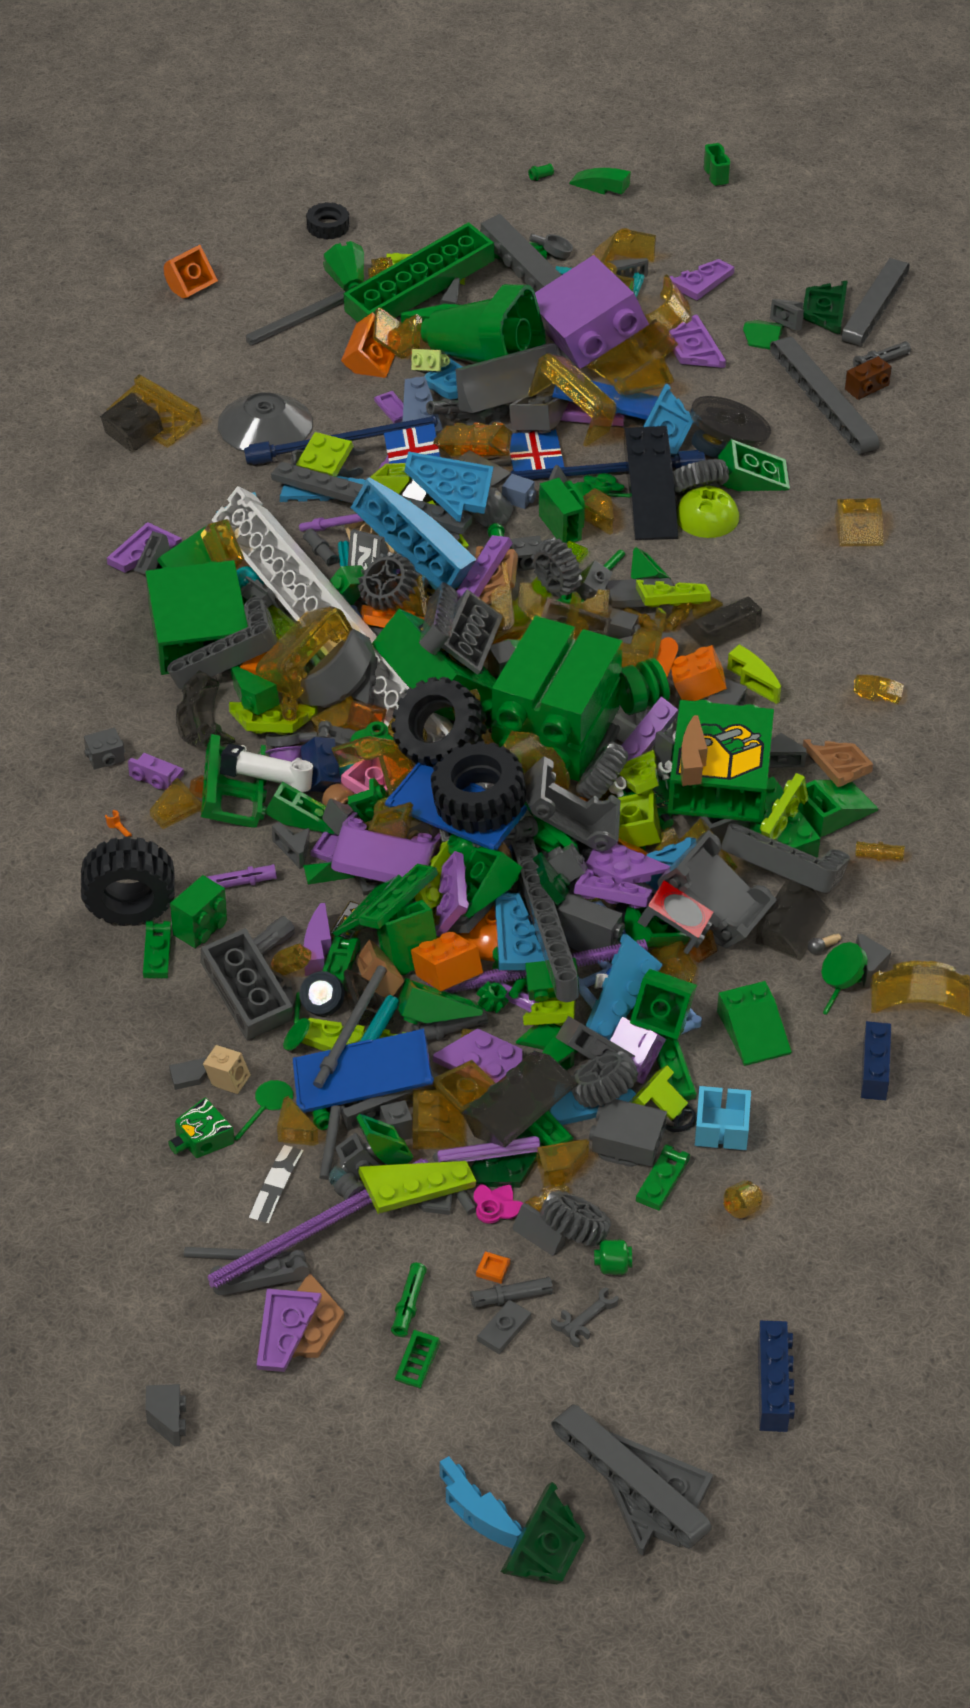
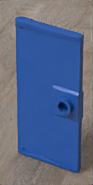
M562 372L557 374L552 396L595 407L605 414L621 413L646 420L658 399V396L583 379Z
M420 763L415 765L385 802V806L495 851L527 811V806L524 805L517 817H512L510 823L501 825L500 829L495 831L493 829L486 830L487 833H479V831L467 833L464 829L461 831L454 829L452 825L446 824L436 811L431 788V774L434 768L421 765ZM470 783L469 786L463 789L466 792L486 790L474 783Z
M424 1028L345 1045L337 1060L338 1065L333 1074H329L322 1088L315 1087L313 1082L320 1071L322 1060L329 1055L331 1050L293 1058L297 1097L296 1110L299 1114L432 1085L434 1081Z

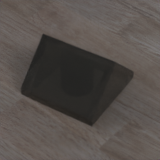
M346 969L344 971V991L350 1013L352 1014L369 981L361 975ZM376 992L374 993L357 1025L365 1026V1029L369 1027L385 1000L383 996ZM393 1016L389 1020L388 1024L394 1022Z

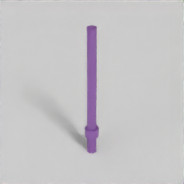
M358 514L329 519L322 517L313 519L311 522L300 523L299 529L301 532L308 529H314L317 532L323 531L328 527L364 522V520Z

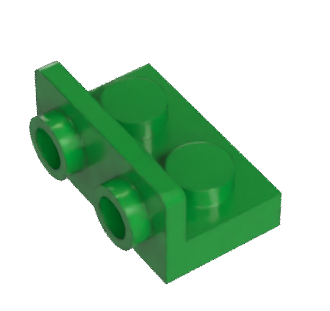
M375 778L369 779V790L348 796V805L358 813V816L370 830L396 822L397 810L385 806V802L390 795L386 792L385 787L382 784L380 785Z

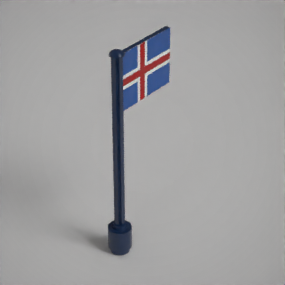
M435 415L330 435L349 441L384 435L389 464L406 463L408 452L440 457L435 432L438 420ZM310 439L276 446L274 444L270 445L269 441L249 444V447L244 448L246 462L252 465L273 462L272 458L276 457V455L291 453L294 450H305Z
M551 430L548 433L536 431L506 434L513 469L510 475L514 474L526 479L550 478L555 465L560 466L565 476L627 471L626 462L564 467L556 430ZM698 450L678 451L677 456L671 458L672 467L675 469L702 460L705 461L704 452H699Z

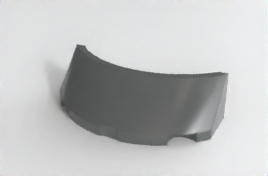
M352 629L339 653L325 667L305 677L293 678L286 676L284 680L302 703L308 706H321L324 708L336 705L349 695L351 696L366 679L364 673L368 665L374 663L376 657L371 640L366 635Z

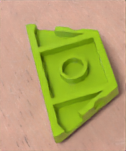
M229 702V712L246 731H252L256 734L276 732L277 734L284 735L295 732L317 716L318 706L279 704L262 714L256 715L244 709L241 702Z

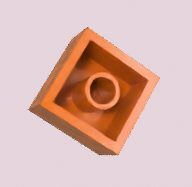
M712 645L701 647L694 653L679 656L674 660L671 667L673 682L681 700L697 701L727 689L723 666Z
M455 932L443 933L439 938L422 942L418 947L411 949L416 976L439 991L448 989L483 973L478 946Z

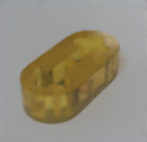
M295 944L277 952L271 961V968L281 975L290 974L304 968L309 963L312 952L301 944Z

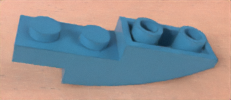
M449 1456L441 1460L440 1477L447 1485L446 1503L474 1530L494 1542L513 1549L522 1532V1527L516 1520L512 1521L507 1514L504 1503L500 1499L496 1500L491 1492L482 1496L478 1487L475 1484L471 1485L466 1479L465 1471L461 1465L455 1464Z

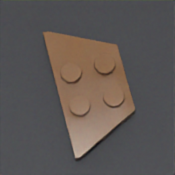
M483 546L476 547V560L484 549ZM514 549L507 551L480 594L479 598L486 604H490L515 587L518 554Z
M810 739L803 740V747L806 748L807 753L837 787L872 772L873 763L853 743L825 741V746L813 745Z
M309 1274L297 1291L321 1293L322 1298L292 1358L297 1356L318 1358L344 1318V1311L317 1280Z

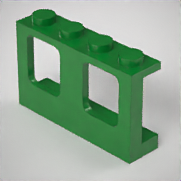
M211 734L205 754L201 817L256 828L259 819L263 820L265 816L266 806H262V803L266 799L267 789H263V786L266 785L267 780L255 778L254 783L226 778L220 774L221 753L226 747L220 746V736ZM261 745L258 754L267 756L265 755L266 745ZM222 795L251 800L253 802L252 816L248 817L222 811Z

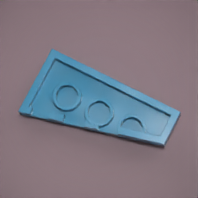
M503 893L494 900L499 970H526L525 963L545 960L535 935V928L528 919L529 914L520 893Z

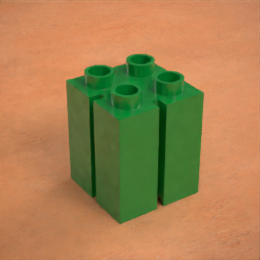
M535 615L492 687V720H494L492 724V743L498 744L500 748L502 746L510 750V753L512 752L517 756L522 765L532 767L535 760L539 761L545 756L554 761L552 771L556 773V778L565 777L579 782L620 708L621 677L619 675L622 671L623 640L582 629L575 641L573 640L574 626Z

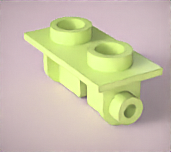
M412 349L411 369L441 371V367H446L450 363V358L445 354H441V350Z

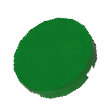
M852 942L836 946L827 954L822 964V978L829 986L835 989H846L854 985L865 972L863 968L864 965L867 966L868 962L866 952L858 944Z

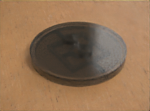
M702 396L695 399L690 408V416L694 423L710 436L725 443H729L733 439L751 447H759L766 444L771 435L769 423L759 413L737 401L718 396Z

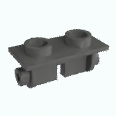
M246 576L249 583L240 589L243 599L248 601L254 597H261L267 609L270 605L276 608L279 607L274 600L276 596L269 587L264 588L259 580L256 579L254 581Z

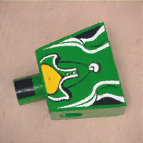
M205 1097L176 1119V1137L168 1141L169 1147L174 1154L188 1149L195 1158H199L234 1144V1129Z

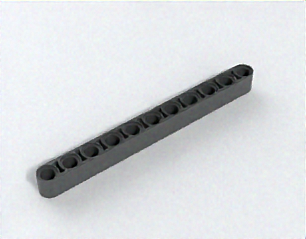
M525 836L519 841H511L513 861L523 867L519 873V881L555 995L562 1002H571L579 997L577 971L554 901L541 886L540 877L537 874L536 869L539 866L533 861V858L538 853L533 838Z

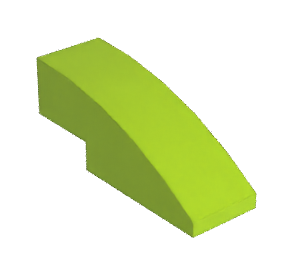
M740 644L728 654L727 669L741 676L740 684L778 704L780 702L781 685L771 669L750 650Z

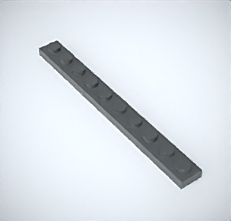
M281 462L271 473L273 481L350 503L354 502L363 484ZM401 495L408 501L411 500L414 505L448 531L463 535L473 523L472 515L462 513L461 521L458 522L441 506Z

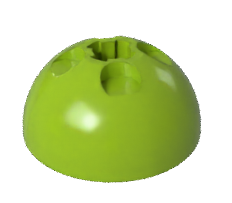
M701 486L692 489L683 496L676 509L677 524L685 532L697 537L716 538L732 532L739 522V512L733 498L724 490L714 486Z

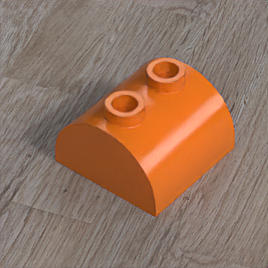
M201 245L174 257L164 264V276L167 284L181 298H187L218 281Z

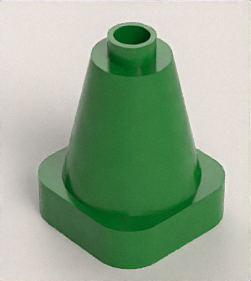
M504 284L491 299L436 310L429 318L424 319L421 325V338L423 342L428 343L431 350H441V354L473 364L546 344V334L534 289L530 285Z

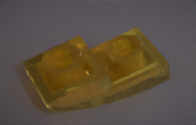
M856 675L853 692L872 701L879 695L887 701L898 704L902 699L904 684L880 676Z

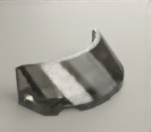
M201 670L184 684L181 691L183 693V700L177 705L176 709L178 733L185 742L195 747H207L211 734L220 736V745L233 744L236 742L235 738L222 731L221 726L215 723L214 704L220 685L219 681Z

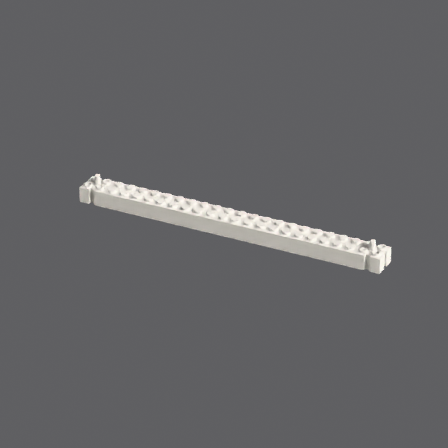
M237 486L227 499L230 503L226 508L221 507L212 518V521L219 530L226 532L224 534L225 537L267 587L273 591L278 600L321 651L327 655L341 640L344 642L347 640L352 629L369 637L372 643L377 636L268 509L262 507L261 501L255 494ZM373 647L375 655L378 657L377 669L375 671L376 685L372 686L371 698L374 699L373 706H368L380 721L387 725L390 733L393 735L394 732L391 730V723L395 721L392 717L393 711L398 709L399 705L397 702L400 697L404 698L407 695L405 691L409 687ZM432 713L423 728L424 742L431 743L443 739L453 727L451 721L444 716ZM487 782L475 783L486 790L495 785ZM526 811V813L520 820H523V818L526 816L532 815L528 811ZM505 840L503 843L509 847L511 840Z

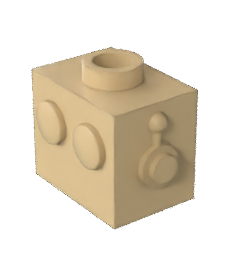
M218 1045L214 1047L203 1063L211 1084L229 1092L238 1094L250 1077V1072L242 1053Z

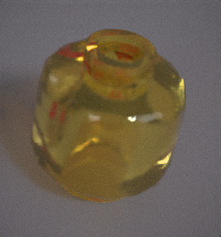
M740 1181L725 1190L723 1196L724 1207L735 1218L747 1217L761 1208L762 1191L751 1181Z

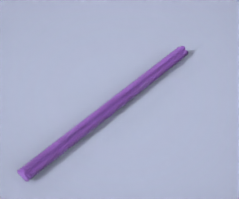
M640 939V943L637 940V943L647 951L645 939H643V942ZM616 944L615 946L612 945V947L609 946V948L606 946V948L603 947L600 950L597 948V951L596 949L594 951L591 949V952L588 950V953L585 951V954L582 951V954L579 952V955L576 952V956L572 953V958L576 959V966L578 964V967H580V964L583 966V963L586 966V962L587 965H589V962L592 965V961L594 964L595 961L598 963V960L601 963V959L603 962L604 959L607 961V958L610 961V958L613 960L614 955L618 953L621 945ZM493 969V972L490 970L487 973L484 971V974L482 973L443 991H450V993L453 991L454 993L455 990L458 992V989L461 991V988L462 991H464V988L467 990V987L470 989V986L471 989H473V986L476 988V985L479 988V984L482 987V984L484 986L487 981L492 984L501 983V981L503 983L504 980L507 982V979L508 981L510 979L512 981L513 978L516 980V977L518 980L519 976L522 979V976L525 978L526 970L496 969L495 971Z
M421 1158L420 1160L415 1161V1163L412 1164L429 1162L426 1159L423 1160ZM365 1189L344 1200V1202L342 1201L336 1206L331 1207V1209L329 1208L320 1215L304 1222V1224L302 1223L296 1228L269 1241V1243L267 1242L263 1246L258 1247V1249L256 1248L252 1252L247 1253V1255L245 1254L241 1258L236 1259V1261L234 1260L230 1264L225 1265L222 1269L220 1268L211 1273V1275L209 1274L207 1278L210 1287H221L223 1282L226 1284V1281H232V1278L235 1279L234 1276L237 1278V1275L240 1276L243 1272H248V1269L251 1270V1267H257L259 1263L262 1264V1261L265 1262V1260H270V1257L273 1258V1255L281 1254V1251L284 1252L287 1248L289 1249V1246H295V1244H298L297 1242L300 1243V1240L308 1239V1236H313L314 1233L316 1234V1231L319 1233V1230L322 1231L327 1226L330 1227V1224L333 1225L332 1222L335 1224V1221L338 1222L343 1217H348L354 1211L356 1212V1209L359 1211V1208L362 1209L364 1205H369L372 1201L367 1190Z

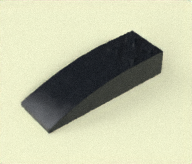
M667 426L624 428V453L635 540L678 539L674 480Z

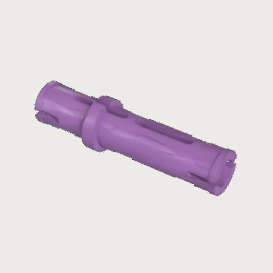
M274 864L257 868L249 866L246 870L207 877L224 888L249 883L252 886L255 885V882L277 879Z

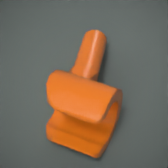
M112 811L113 817L105 815L106 824L109 828H116L125 837L132 836L121 824L118 811Z

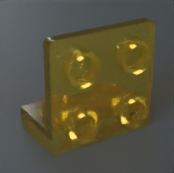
M378 307L375 310L373 339L393 354L404 359L412 354V349L420 348L422 317L415 314L401 323Z

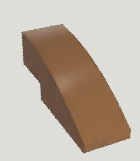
M698 715L692 717L683 737L680 762L682 786L701 784L703 766H706L708 749Z
M369 939L355 958L361 976L370 981L379 965L385 967L387 971L375 992L384 998L388 995L394 996L404 980L386 954Z

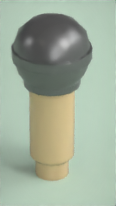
M833 934L822 939L812 938L808 942V950L814 955H819L826 947L837 944L841 940V936Z

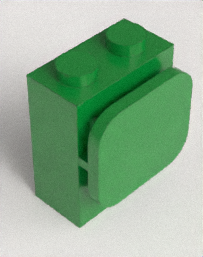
M560 478L540 483L539 517L555 538L560 539L562 543L566 542L568 545L582 540L585 501L572 481L569 480L563 483Z
M423 900L405 905L380 929H377L380 949L391 960L401 975H406L410 971L415 970L411 949L418 947L422 942L437 939L432 909Z

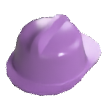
M303 745L275 748L265 753L269 754V757L290 762L296 758L302 760L300 747Z

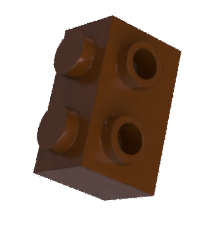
M877 356L851 368L846 374L845 390L857 400H860L889 386L892 366Z

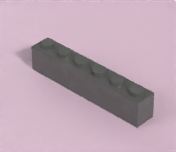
M501 214L481 223L480 232L494 242V254L498 255L505 265L515 272L518 278H521L527 285H530L534 292L562 276Z

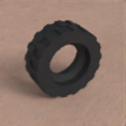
M333 202L318 203L312 206L306 213L308 232L319 239L340 238L349 231V211L341 204ZM322 219H334V220H337V221L332 222V223H323V222H320V220H322Z

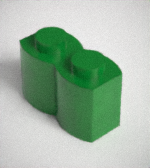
M720 143L706 144L703 167L705 172L709 174L710 182L715 186L728 184L730 159L725 154L724 147Z

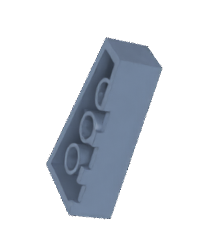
M426 377L405 379L403 422L435 415L438 420V424L435 427L438 448L443 449V428L438 414L430 415L426 410L427 402L433 401Z

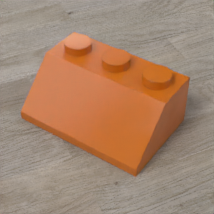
M372 312L356 323L341 361L355 374L385 378L401 339Z

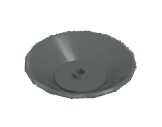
M270 392L240 397L228 404L218 419V431L223 440L240 451H244V448L249 447V444L269 441L270 445L274 444L276 446L306 440L312 431L313 417L304 404L293 397Z

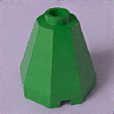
M352 241L346 242L347 245L342 246L341 243L335 244L323 256L325 271L346 292L364 282V251L362 246Z

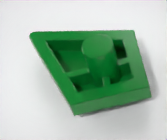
M556 1024L533 1025L516 1040V1044L544 1050L561 1027Z

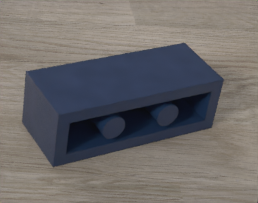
M866 1021L863 1038L861 1098L885 1101L887 1099L890 1073V1023Z

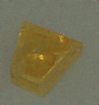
M176 778L149 811L153 820L162 829H165L201 811L202 803Z

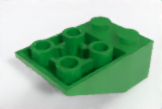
M813 780L806 783L808 800L805 804L799 803L798 805L799 811L820 837L878 811V807L853 782L837 787L832 780Z

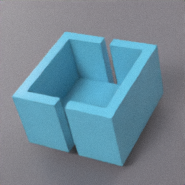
M699 1086L695 1146L718 1148V1144H723L725 1149L747 1150L751 1090L728 1089L726 1109L721 1108L723 1088Z

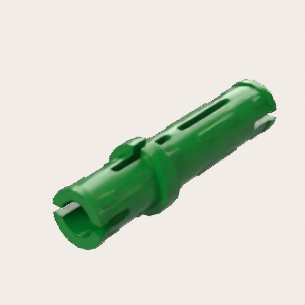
M415 1262L410 1265L400 1302L396 1304V1316L391 1327V1332L395 1336H407L411 1319L416 1315L417 1309L415 1306L427 1270L426 1266L421 1263Z

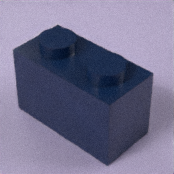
M314 737L300 747L302 760L308 761L313 765L312 785L309 791L325 792L331 785L341 783L335 739Z

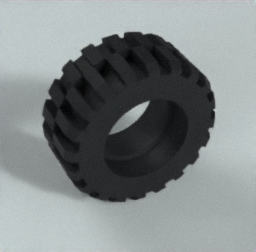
M431 677L427 679L428 682L426 683L423 680L417 682L414 689L410 687L405 691L407 695L404 698L400 697L397 702L399 707L393 711L392 717L395 721L391 723V730L394 732V742L398 745V749L415 764L420 763L421 765L434 768L438 761L441 762L442 756L446 753L450 754L453 748L457 746L459 748L464 747V744L470 742L472 745L484 741L482 734H486L487 726L483 722H486L487 719L485 712L482 711V704L461 683L455 680L451 681L446 677H441L440 680L436 677ZM453 707L455 710V722L451 731L439 741L424 742L423 728L430 715L441 708Z
M471 742L466 743L464 747L459 748L457 746L453 748L450 754L446 753L440 759L441 762L438 761L435 765L434 771L431 774V788L436 811L442 820L449 826L452 825L454 829L459 831L464 829L467 833H474V831L487 833L486 830L490 829L495 831L500 829L501 825L510 823L512 817H517L525 804L526 786L522 765L517 756L512 752L510 753V750L503 746L500 748L498 744L491 742L490 744L477 742V744L472 745ZM487 782L495 784L481 792L463 791L470 783Z
M131 836L123 837V839L112 838L107 843L105 841L99 843L97 848L91 849L83 859L81 867V899L85 907L90 912H93V915L98 919L103 918L107 923L112 924L115 922L120 926H125V924L135 926L141 922L152 921L154 917L156 919L159 918L164 911L166 912L169 909L170 903L174 900L175 873L173 860L162 847L158 848V845L152 841L146 842L144 838L139 837L131 839ZM120 880H136V881H139V882H135V883H120V882H116V881H120Z

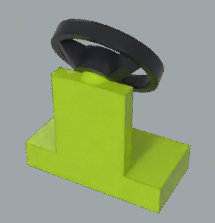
M667 1065L657 1071L629 1102L644 1106L651 1099L660 1110L667 1111V1117L674 1122V1127L666 1124L665 1129L671 1132H682L688 1130L694 1124L695 1112L688 1105V1102L667 1081L674 1073ZM691 1113L692 1119L690 1122L678 1127V1123L684 1120L685 1115Z

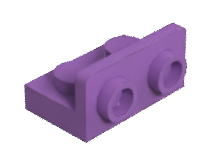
M143 753L138 760L130 758L128 761L129 776H132L137 781L149 783L157 789L170 791L184 775L183 768Z

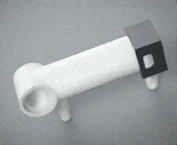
M230 743L221 753L220 774L236 777L238 774L276 783L283 781L300 792H306L311 789L313 765L308 761L296 758L290 762L246 752L247 749L244 745L239 746Z

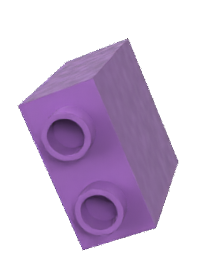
M595 255L535 292L545 334L579 369L649 325L634 292Z

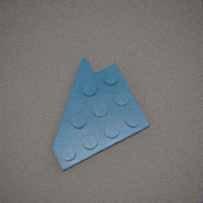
M408 452L405 473L456 521H461L463 510L473 513H485L493 466Z

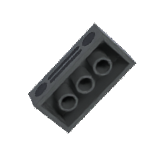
M246 928L201 947L200 963L247 1041L292 1020L293 1006Z

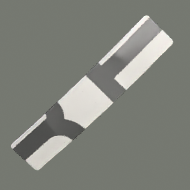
M287 1145L283 1146L261 1188L249 1218L269 1223L286 1182L304 1150Z

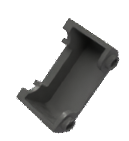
M545 756L524 774L526 802L532 814L597 851L608 850L618 842L620 799L610 795L608 800L598 801V797L593 796L586 802L553 783L556 781V773L552 771L554 761Z
M708 830L664 872L658 880V886L665 880L713 911L709 919L712 925L705 935L712 942L728 948L746 938L777 899L765 886L755 885L750 888L718 855L722 849L720 839Z

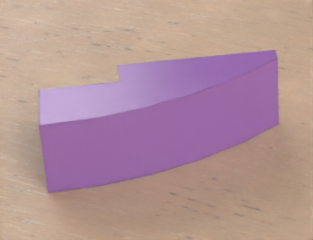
M325 903L319 904L306 930L303 948L305 976L323 970L324 955H328L331 947Z

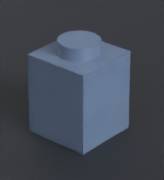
M511 474L502 486V495L511 502V505L525 509L536 498V491L534 490L535 481Z

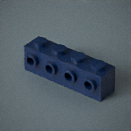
M760 1320L758 1332L759 1431L787 1432L789 1419H794L795 1403L789 1400V1395H794V1379L789 1378V1372H793V1355H788V1349H792L793 1333L788 1332L787 1321Z

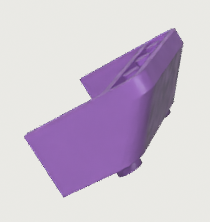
M353 812L342 824L333 853L331 868L338 872L386 882L397 875L403 877L416 864L431 865V859L439 853V847L442 844L440 832L435 838H432V835L427 833H419L418 836H414L410 840L366 830V824L357 818L358 813Z

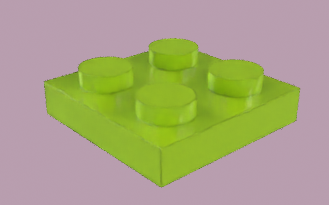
M315 432L296 466L336 477L353 449V443L349 440Z

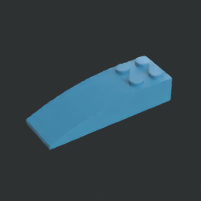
M372 478L366 479L350 508L379 536L384 537L385 541L398 554L408 558L410 563L414 565L415 571L425 576L435 590L442 582L447 583L454 590L457 589L476 561V558L445 528L416 505Z

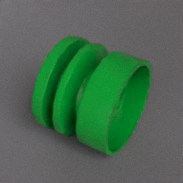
M651 658L645 660V662H638L636 666L628 665L622 667L619 675L621 677L620 707L627 715L646 711L647 706L651 709L661 696L669 702V683L664 669L658 660Z

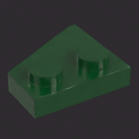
M540 852L533 858V861L539 866L536 870L540 877L541 886L558 905L565 900L570 890L568 886L570 883L562 873H557Z

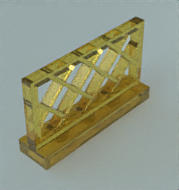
M140 374L134 378L135 385L106 409L110 415L166 448L174 444L191 427H198L203 424L199 408ZM135 393L142 397L141 399L130 400ZM145 404H156L154 408L145 409ZM142 405V409L131 411L130 406ZM120 407H127V411L117 412L116 410ZM170 412L172 416L160 417V413ZM157 413V418L145 419V415ZM142 415V420H131V417ZM176 421H186L184 425L175 426ZM172 422V427L160 428L161 423ZM157 424V429H146V425ZM172 433V436L167 440L161 438V434Z

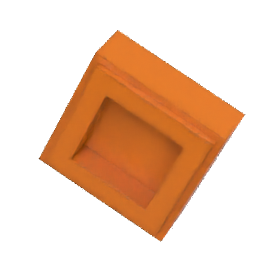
M485 1251L476 1271V1277L502 1284L510 1265V1259Z

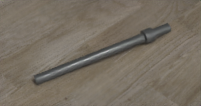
M379 965L376 968L332 1050L322 1060L320 1071L313 1082L315 1087L322 1088L329 1074H333L340 1054L387 971L385 967Z

